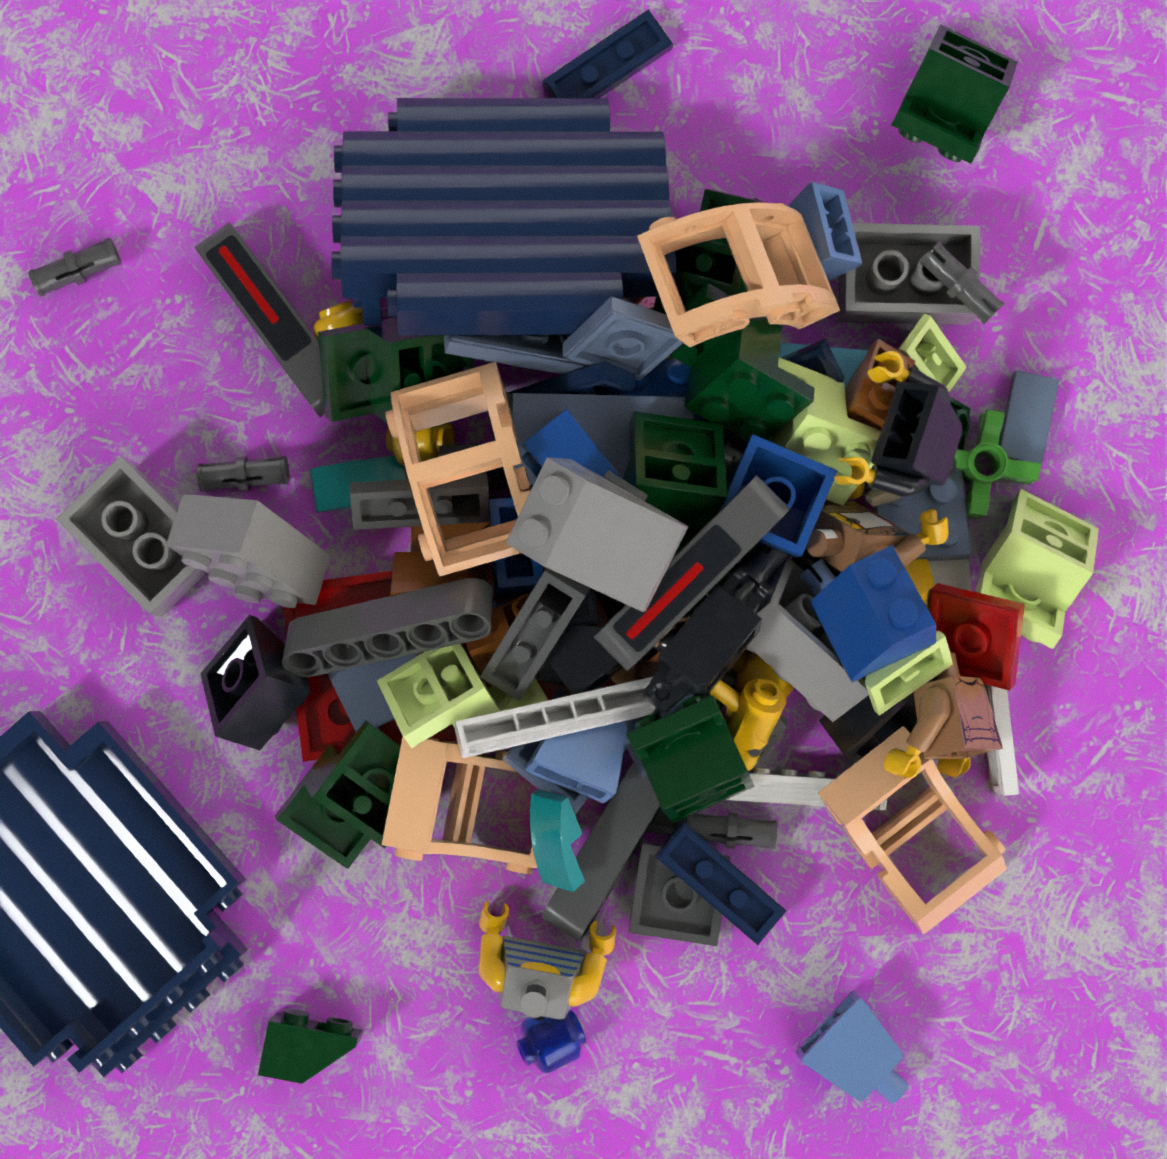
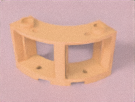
M742 203L701 211L679 219L664 217L652 223L649 231L637 236L674 335L688 347L729 332L744 329L750 322L749 318L766 316L769 324L789 325L799 330L840 311L802 215L797 210L785 206L783 203ZM727 238L747 292L722 298L686 312L665 255L697 243Z
M496 362L390 392L393 410L385 412L386 420L392 437L399 438L408 479L424 533L418 535V540L425 561L434 560L440 577L520 554L521 552L506 544L517 519L444 540L429 492L430 487L503 467L514 506L519 516L532 488L525 466L516 468V465L522 464V460L516 443L518 439L508 398ZM482 412H489L495 441L421 461L416 437L417 431Z
M902 726L820 790L818 795L839 826L843 824L842 828L849 837V841L869 868L872 869L876 865L881 867L882 871L877 874L886 886L890 895L924 935L1007 870L1002 856L1006 849L990 830H987L985 833L981 831L952 793L933 759H923L922 752L918 756L921 760L920 772L930 787L872 833L869 831L862 818L912 779L892 774L884 769V761L890 750L897 748L906 752L909 746L906 740L910 733ZM947 810L985 858L925 904L898 871L888 855Z
M403 737L382 845L396 848L395 856L410 860L422 861L423 854L459 855L506 862V870L522 874H532L533 868H537L533 846L531 853L471 843L485 767L517 772L502 760L508 751L497 750L495 757L487 756V753L476 757L462 758L458 742L456 741L440 742L439 739L428 738L411 748ZM454 762L457 765L442 839H433L432 834L446 763Z

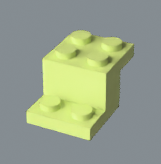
M779 357V368L815 388L814 401L768 438L767 441L837 470L836 476L850 477L852 474L851 466L848 463L838 461L842 457H861L865 459L869 469H871L874 465L871 460L881 430L848 418L844 383L837 382L831 377ZM834 479L826 500L843 506L858 485H840Z
M1020 489L1011 503L1008 523L981 563L975 592L1024 603L1021 635L1029 641L1040 642L1053 649L1062 637L1065 612L1094 572L1099 528Z
M462 643L425 651L377 680L402 736L411 748L451 724L455 728L456 721L548 701L547 696L535 677L520 701L495 686L488 688Z

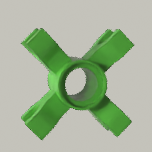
M987 409L985 414L981 413L976 446L969 451L956 450L954 456L957 462L955 470H962L963 480L969 484L965 501L968 518L980 520L982 517H987L992 482L998 479H1005L1031 485L1032 481L1037 482L1039 479L1040 463L1008 459L1005 450L998 445L1005 412ZM977 454L985 455L991 460L993 469L990 476L982 475L976 470L974 460Z

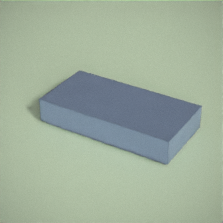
M1018 370L1013 373L998 444L1005 450L1008 459L1035 462L1042 465L1059 379Z

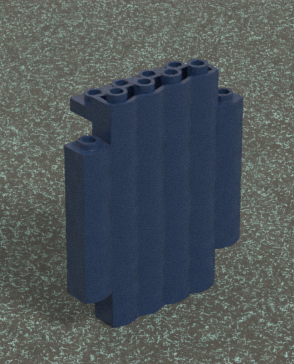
M397 98V112H388L389 131H343L342 145H334L335 173H342V180H333L334 208H341V215L332 216L333 243H340V251H332L331 254L332 279L341 280L343 298H353L354 308H362L364 326H382L380 298H387L388 317H397L398 335L573 334L611 296L623 300V297H660L637 236L649 231L650 225L664 217H672L664 133L610 132L608 99ZM674 251L666 254L665 258L675 281L676 256Z
M29 711L0 736V1029L33 1067L46 1058L51 1063H54L75 1044L79 1050L67 1059L71 1065L80 1073L92 1064L103 1078L115 1068L122 1074L143 1056L138 1048L149 1038L157 1043L177 1025L172 1020V1017L183 1007L189 1013L197 1008L211 995L206 990V987L219 977L224 983L245 965L239 958L248 950L213 910L218 907L224 912L243 895L238 887L246 881L245 877L109 721H98L70 746L41 711Z

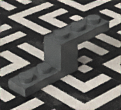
M485 443L439 446V457ZM500 467L430 487L429 492L439 525L489 522L488 489L509 488L504 468ZM409 479L350 483L353 530L422 526Z
M609 470L603 477L643 501L648 496ZM546 568L480 677L520 701L587 595L590 587Z

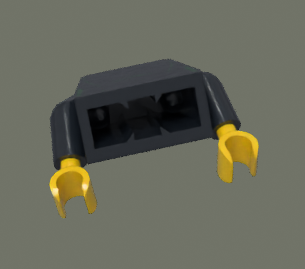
M888 351L875 356L874 358L881 362L884 367L877 366L869 369L868 375L871 380L876 383H883L891 379L899 381L897 382L871 460L875 466L873 469H869L868 463L861 457L839 458L838 461L846 462L851 466L852 474L850 477L834 476L835 481L840 485H859L868 482L869 488L901 497L923 492L928 488L929 484L944 485L948 476L956 468L957 462L954 456L962 435V424L951 406L947 388L913 367L906 370L902 357L895 351Z

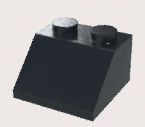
M250 614L200 675L215 737L260 751L271 737L279 732L282 725L298 706L305 702L311 690L307 677H299L283 668L282 659L285 644L257 617Z
M914 693L908 695L880 716L874 711L868 695L834 722L826 715L819 722L842 754L856 763L902 726L911 733L918 722Z

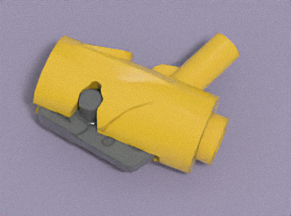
M756 678L748 681L741 694L720 680L710 692V695H713L714 698L727 706L726 713L729 718L724 717V720L747 770L750 771L756 762H762L787 728V719L781 715L787 703L785 693L776 683L767 679Z

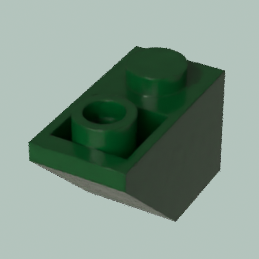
M283 1009L282 1014L276 1013L268 1021L258 1075L303 1084L356 1048L362 1038L363 1030L353 1028V1022L346 1019L329 1017L325 1023L310 1020V1014L305 1011Z

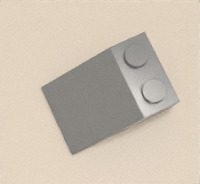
M547 457L506 544L546 568L644 612L647 610L689 526L572 459Z

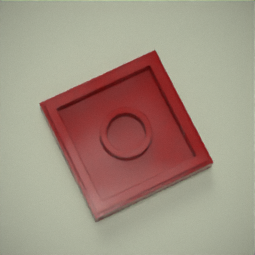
M937 583L931 589L929 612L936 623V631H940L946 636L950 653H955L960 676L980 678L986 685L1009 691L1016 684L1025 604Z

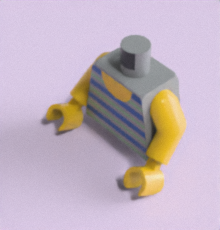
M489 901L484 903L479 926L486 934L481 936L479 974L481 979L494 992H498L500 1007L506 1010L522 1012L531 1018L543 1016L565 1019L571 1007H577L588 1002L597 995L607 962L604 955L610 954L615 947V925H612L610 935L601 937L597 935L598 921H594L590 926L588 946L591 953H586V951L509 936L502 937L499 933L504 930L508 918V905L504 903L501 915L496 917L488 912Z

